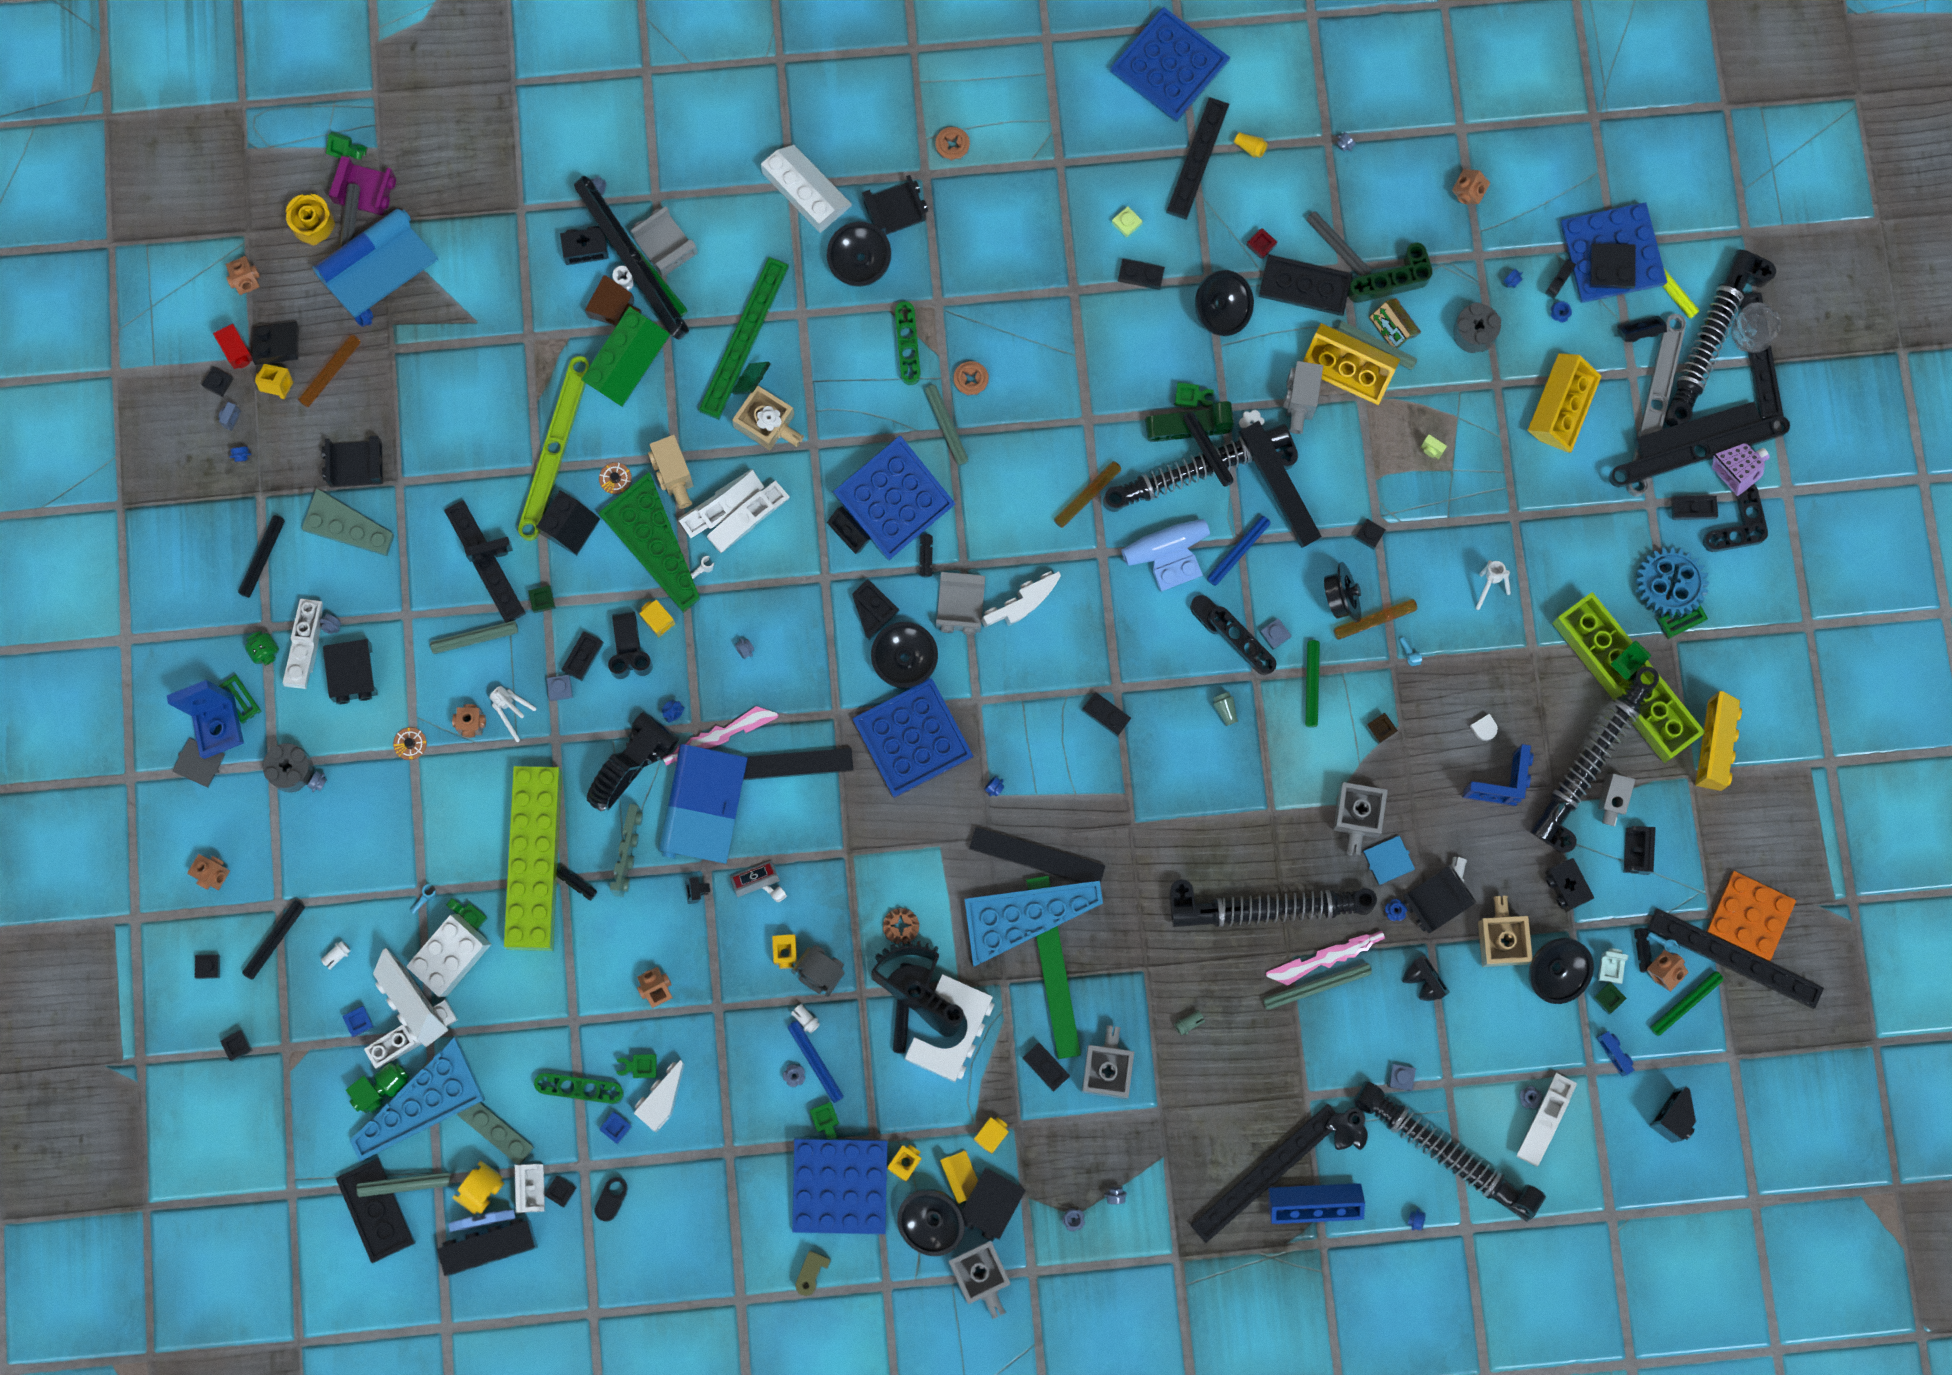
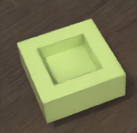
M1128 206L1112 220V224L1126 238L1140 227L1143 222Z
M1429 434L1421 448L1424 449L1428 456L1439 459L1447 446Z

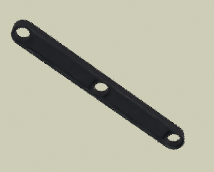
M581 176L574 183L579 196L669 333L678 340L682 339L689 333L688 326L594 183L588 177Z
M1776 416L1615 467L1609 473V481L1614 487H1624L1713 459L1715 454L1741 444H1748L1751 447L1785 435L1790 430V422L1784 416ZM1775 421H1779L1783 424V432H1778L1777 430H1775ZM1696 446H1700L1705 450L1704 457L1696 455ZM1616 471L1624 473V482L1616 480Z

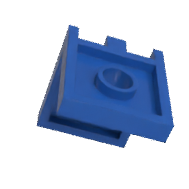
M204 680L167 695L169 705L192 716L201 758L206 759L244 744L235 697L230 692L208 680ZM218 725H221L220 733L215 735L214 730Z
M1522 744L1513 752L1509 787L1472 781L1464 788L1463 798L1517 806L1521 799H1525L1526 788H1529L1531 782V775L1528 774V767L1532 765L1534 756L1530 752L1531 745Z

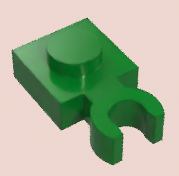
M1178 382L1175 406L1196 408L1197 403H1201L1204 407H1211L1213 401H1207L1205 396H1213L1214 390L1205 389L1199 391V385Z
M656 1054L633 1055L632 1062H629L626 1058L617 1059L618 1063L626 1064L624 1071H617V1074L620 1076L633 1072L634 1079L657 1078Z

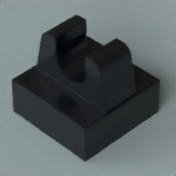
M698 877L689 878L685 882L688 904L698 903L701 900V896L710 893L709 883L699 884Z

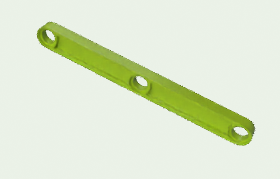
M582 356L574 357L570 361L519 523V534L526 541L535 540L539 535L536 526L547 511L586 383L581 379L590 365L588 360ZM576 363H585V370L583 372H576L574 370ZM552 443H558L561 448L557 453H550L548 450L549 446ZM526 525H533L535 527L532 535L527 536L523 534V528Z

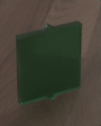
M768 361L749 363L731 393L734 395L753 393L764 378L763 376L771 363Z

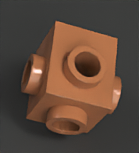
M1463 169L1452 191L1462 204H1479L1490 182L1480 170Z
M246 256L226 264L229 276L226 277L231 289L236 288L239 295L260 287L257 280L260 274L255 265L251 266Z
M465 704L463 708L457 707V713L453 714L452 725L456 727L455 730L462 737L474 738L475 735H482L483 728L486 727V715H484L480 708H477V705ZM465 717H471V720L465 722Z
M198 854L187 874L198 879L197 885L207 890L211 886L219 891L230 870L223 867L224 862L214 856L208 859Z
M1666 950L1647 968L1654 982L1670 992L1688 974V970L1684 965V959L1677 953L1671 954Z
M658 967L648 970L637 977L640 983L637 989L642 999L647 998L652 1008L673 998L668 988L672 984L667 974H661Z

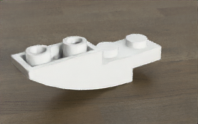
M753 469L716 491V495L679 517V522L690 538L706 528L709 527L711 529L725 520L741 505L762 490L764 486Z
M775 480L735 510L708 534L707 538L720 553H723L750 532L755 525L788 501L790 496Z
M1050 571L1041 575L1040 581L1033 583L1030 580L1020 585L1021 589L1017 592L1018 601L1015 597L1004 603L1005 607L997 610L996 607H993L984 612L986 616H983L981 619L984 627H988L1005 619L1009 627L1030 614L1055 587L1061 576L1060 572L1053 574Z
M300 599L291 634L292 645L283 678V685L285 687L307 688L310 672L313 673L321 628L320 619L322 618L323 608L322 601Z
M447 1000L433 1007L446 1027L458 1020ZM404 1025L399 1026L364 1049L375 1069L422 1045L420 1041L415 1043L408 1032L411 1029L408 1025L406 1027Z
M1558 1073L1555 1074L1516 1157L1538 1167L1570 1102V1098L1577 1085L1576 1082Z

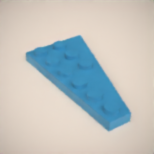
M1100 881L965 899L973 967L1103 904Z
M454 1037L426 1067L421 1069L350 1140L359 1161H363L485 1100L457 1037Z

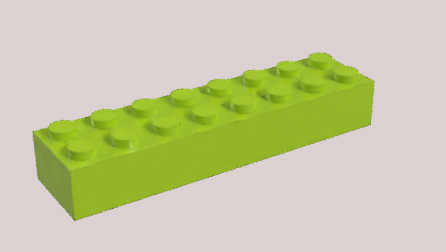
M1593 592L1561 614L1552 623L1614 701L1617 697L1622 696V694L1626 695L1625 690H1629V684L1633 685L1631 681L1641 668H1653L1647 660L1630 678L1625 680L1610 665L1633 641ZM1643 673L1641 681L1643 684L1649 685L1652 684L1653 677L1649 673ZM1659 675L1658 684L1651 694H1647L1648 698H1644L1645 703H1641L1640 716L1635 718L1636 722L1631 723L1665 764L1706 732Z
M513 767L504 947L507 950H554L556 874L558 870L562 771L559 767Z

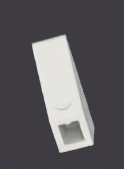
M681 1060L678 1063L673 1062L666 1070L668 1075L662 1081L658 1079L650 1088L652 1093L647 1099L642 1097L635 1105L637 1110L634 1114L656 1133L672 1116L685 1065Z

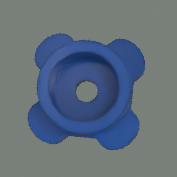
M671 700L662 708L663 717L667 718L666 721L668 723L677 720L682 715L685 708L680 706V701Z

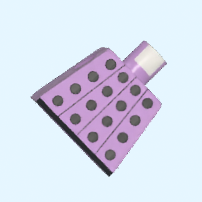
M1741 444L1715 454L1712 469L1738 496L1763 476L1764 462L1769 459V454L1765 448L1754 452L1748 444Z

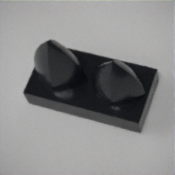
M1425 954L1414 960V963L1408 967L1404 974L1403 983L1427 981L1420 990V1000L1434 1001L1450 993Z

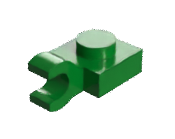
M332 131L328 135L326 154L340 159L341 156L348 158L351 156L361 160L362 155L366 156L367 147L359 144L353 145L351 144L352 138Z
M451 898L446 904L476 930L487 920V917L470 903L464 908Z
M832 1102L811 1109L810 1113L817 1132L825 1131L827 1139H838L834 1126L840 1123Z

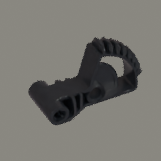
M644 711L632 724V730L629 733V743L626 742L627 748L621 753L612 754L607 759L589 788L587 801L593 808L599 811L609 810L644 767L669 755L679 741L677 736Z
M910 940L907 943V947H905L901 941L899 942L898 949L892 944L890 951L884 948L882 950L883 955L877 953L875 959L878 963L872 969V980L913 1009L938 1033L945 1037L953 1036L959 1028L964 1012L960 1006L950 1004L945 998L940 997L929 988V983L939 958V953H937L938 946L931 950L929 949V943H926L925 947H921V942L918 941L916 946H913ZM917 955L933 961L930 970L919 965H906L896 969L888 978L878 972L879 968L886 962L899 956ZM916 990L919 996L911 997L908 991Z

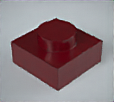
M1261 228L1247 242L1246 246L1263 259L1278 242Z

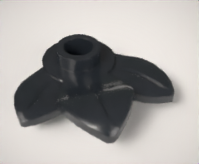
M1349 1108L1345 1113H1335L1329 1118L1326 1127L1335 1131V1149L1343 1150L1352 1144L1359 1150L1364 1148L1368 1139V1132L1364 1126L1365 1115L1362 1110ZM1357 1116L1358 1120L1353 1124L1352 1118Z

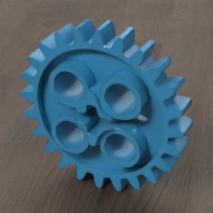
M1674 547L1670 549L1669 553H1667L1665 548H1662L1660 554L1655 550L1652 557L1648 555L1645 559L1646 562H1642L1639 566L1641 570H1638L1636 575L1640 578H1637L1635 584L1641 585L1637 588L1636 592H1643L1640 600L1647 599L1648 601L1645 607L1654 606L1653 613L1658 609L1661 610L1662 617L1666 612H1669L1670 618H1673L1676 612L1681 618L1684 615V611L1690 615L1692 608L1697 610L1700 606L1699 603H1703L1705 600L1703 596H1706L1708 593L1705 587L1709 585V581L1704 580L1708 573H1701L1705 566H1697L1699 558L1691 560L1692 553L1690 552L1685 556L1683 555V549L1675 553ZM1675 565H1677L1678 571L1673 582L1674 587L1670 592V600H1667L1666 595L1671 584L1670 579L1674 574ZM1664 566L1668 569L1669 572L1664 573L1660 570L1659 567ZM1681 573H1687L1690 579L1683 578ZM1654 586L1661 587L1663 589V592H1657L1654 589ZM1675 593H1682L1685 599H1679Z

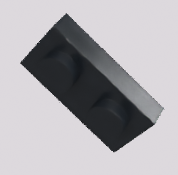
M1122 258L1118 282L1160 290L1165 267Z
M1659 315L1617 325V333L1625 342H1635L1641 338L1656 337L1661 333L1667 332V324Z
M1674 496L1671 498L1672 520L1718 518L1717 496Z
M843 506L837 508L826 522L855 554L861 552L871 540Z
M508 537L464 548L466 557L470 562L473 561L474 563L483 562L487 557L491 556L503 557L508 555V552L513 551Z
M583 631L561 670L583 681L604 642Z
M1097 692L1092 695L1082 709L1085 714L1117 737L1131 720V717Z
M1037 1043L1022 1057L1053 1092L1070 1077L1040 1043Z

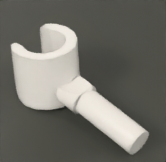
M709 556L702 558L701 566L691 573L692 579L702 572H711L713 570L714 563L710 566L704 565L709 560Z
M770 886L763 887L776 902H781L787 897L780 886L775 890Z

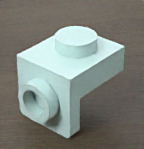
M1609 949L1602 953L1598 981L1622 984L1625 961L1628 960V955L1622 954V950Z

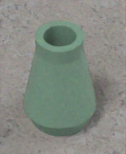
M1230 692L1213 697V706L1225 722V725L1228 726L1238 722L1234 697L1230 695Z

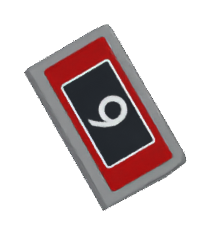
M772 860L730 876L737 897L780 881Z

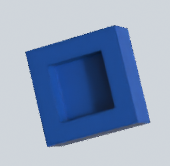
M364 1006L342 1016L353 1038L374 1027Z
M613 1112L599 1130L618 1145L632 1126L617 1113Z

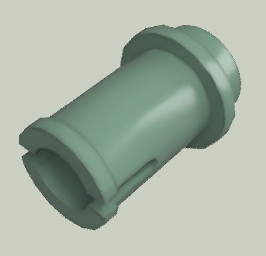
M1196 1010L1182 1020L1180 1018L1177 1019L1174 1026L1181 1036L1183 1034L1188 1035V1031L1205 1023V1020L1202 1019L1203 1016L1200 1011Z

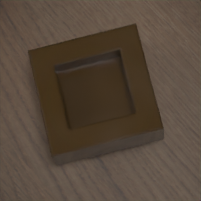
M1383 713L1366 725V728L1378 744L1398 731L1386 713Z

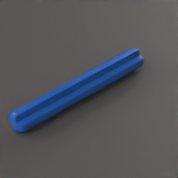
M1261 516L1208 576L1207 580L1212 585L1216 586L1270 526V520L1265 516Z
M794 1021L788 1025L790 1033L832 1102L836 1103L843 1099L842 1092L800 1023Z

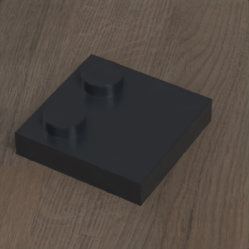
M1592 243L1590 247V288L1634 289L1636 245Z
M297 321L253 327L252 360L254 365L299 360V327Z

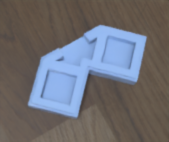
M514 1210L492 1212L486 1215L450 1222L449 1229L450 1232L515 1219Z

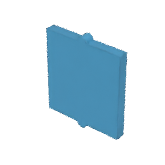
M1400 836L1363 851L1370 865L1369 870L1373 872L1378 885L1415 870L1408 855L1410 852L1406 850Z

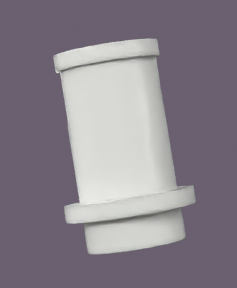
M1453 857L1452 866L1464 882L1463 874L1467 860L1460 857L1457 860V857Z
M343 941L340 943L336 942L335 947L320 960L331 970L343 957H348V953L351 950Z
M800 1004L794 1009L795 1011H792L791 1015L801 1023L805 1032L808 1031L811 1034L819 1027V1019L814 1018L805 1009L803 1004Z

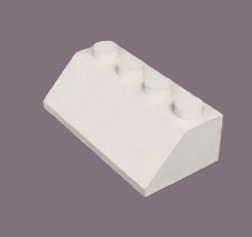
M795 145L776 150L761 163L762 174L819 233L852 206L843 194Z
M384 949L373 972L378 981L375 985L382 994L386 993L388 995L387 1003L394 1011L398 1010L400 1013L397 1015L398 1019L405 1027L409 1026L411 1030L408 1034L415 1043L420 1041L427 1047L447 1032L448 1028L405 966L388 949Z

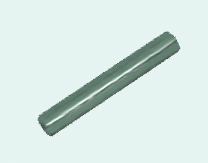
M1341 321L1337 328L1338 331L1399 358V364L1410 370L1414 368L1417 362V358L1344 321Z
M936 385L926 387L927 397L957 464L963 465L967 463V454Z
M511 621L431 641L430 647L433 654L517 634L518 626L516 621Z
M448 1172L358 1183L357 1195L358 1197L446 1187L450 1185V1175Z

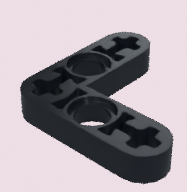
M1755 484L1747 489V491L1751 490L1752 492L1748 497L1745 493L1736 495L1743 525L1709 532L1703 539V545L1707 551L1719 552L1758 545L1767 538L1768 529L1758 488ZM1747 508H1754L1757 511V517H1748L1746 514ZM1755 529L1762 534L1759 539L1756 535L1747 538V534L1753 533ZM1732 532H1736L1741 536L1739 543L1731 541L1730 534ZM1712 537H1714L1715 540H1719L1724 537V541L1718 542L1716 546L1714 545V543L1709 542V540Z

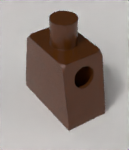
M603 275L585 309L588 318L616 326L629 306L641 314V309L632 306L635 301L633 294L606 275Z

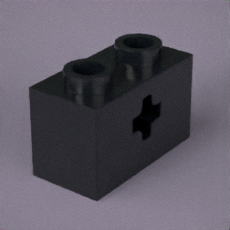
M590 226L586 230L579 231L570 229L565 233H560L566 265L609 259L606 235L599 226Z
M1574 858L1545 872L1546 883L1549 888L1554 889L1557 895L1556 902L1561 909L1564 908L1565 912L1594 899ZM1570 883L1572 887L1565 889L1563 885Z

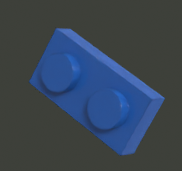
M1607 1031L1597 1037V1040L1622 1077L1634 1071L1632 1059L1627 1053L1624 1054L1619 1047L1621 1045L1620 1041L1613 1033L1610 1034Z

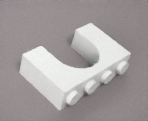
M942 974L935 993L945 998L950 1004H956L962 1008L967 1021V1033L958 1045L948 1049L937 1048L914 1037L906 1054L905 1061L955 1083L957 1078L962 1079L967 1068L963 1065L966 1057H972L976 1048L973 1045L976 1036L981 1037L985 1028V1024L982 1021L985 1015L990 1016L995 1004L991 1002L992 996Z

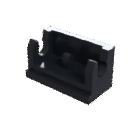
M1632 826V828L1625 829L1623 873L1649 875L1654 872L1656 827Z

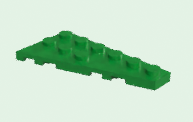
M648 472L598 514L684 613L700 600V596L651 474Z

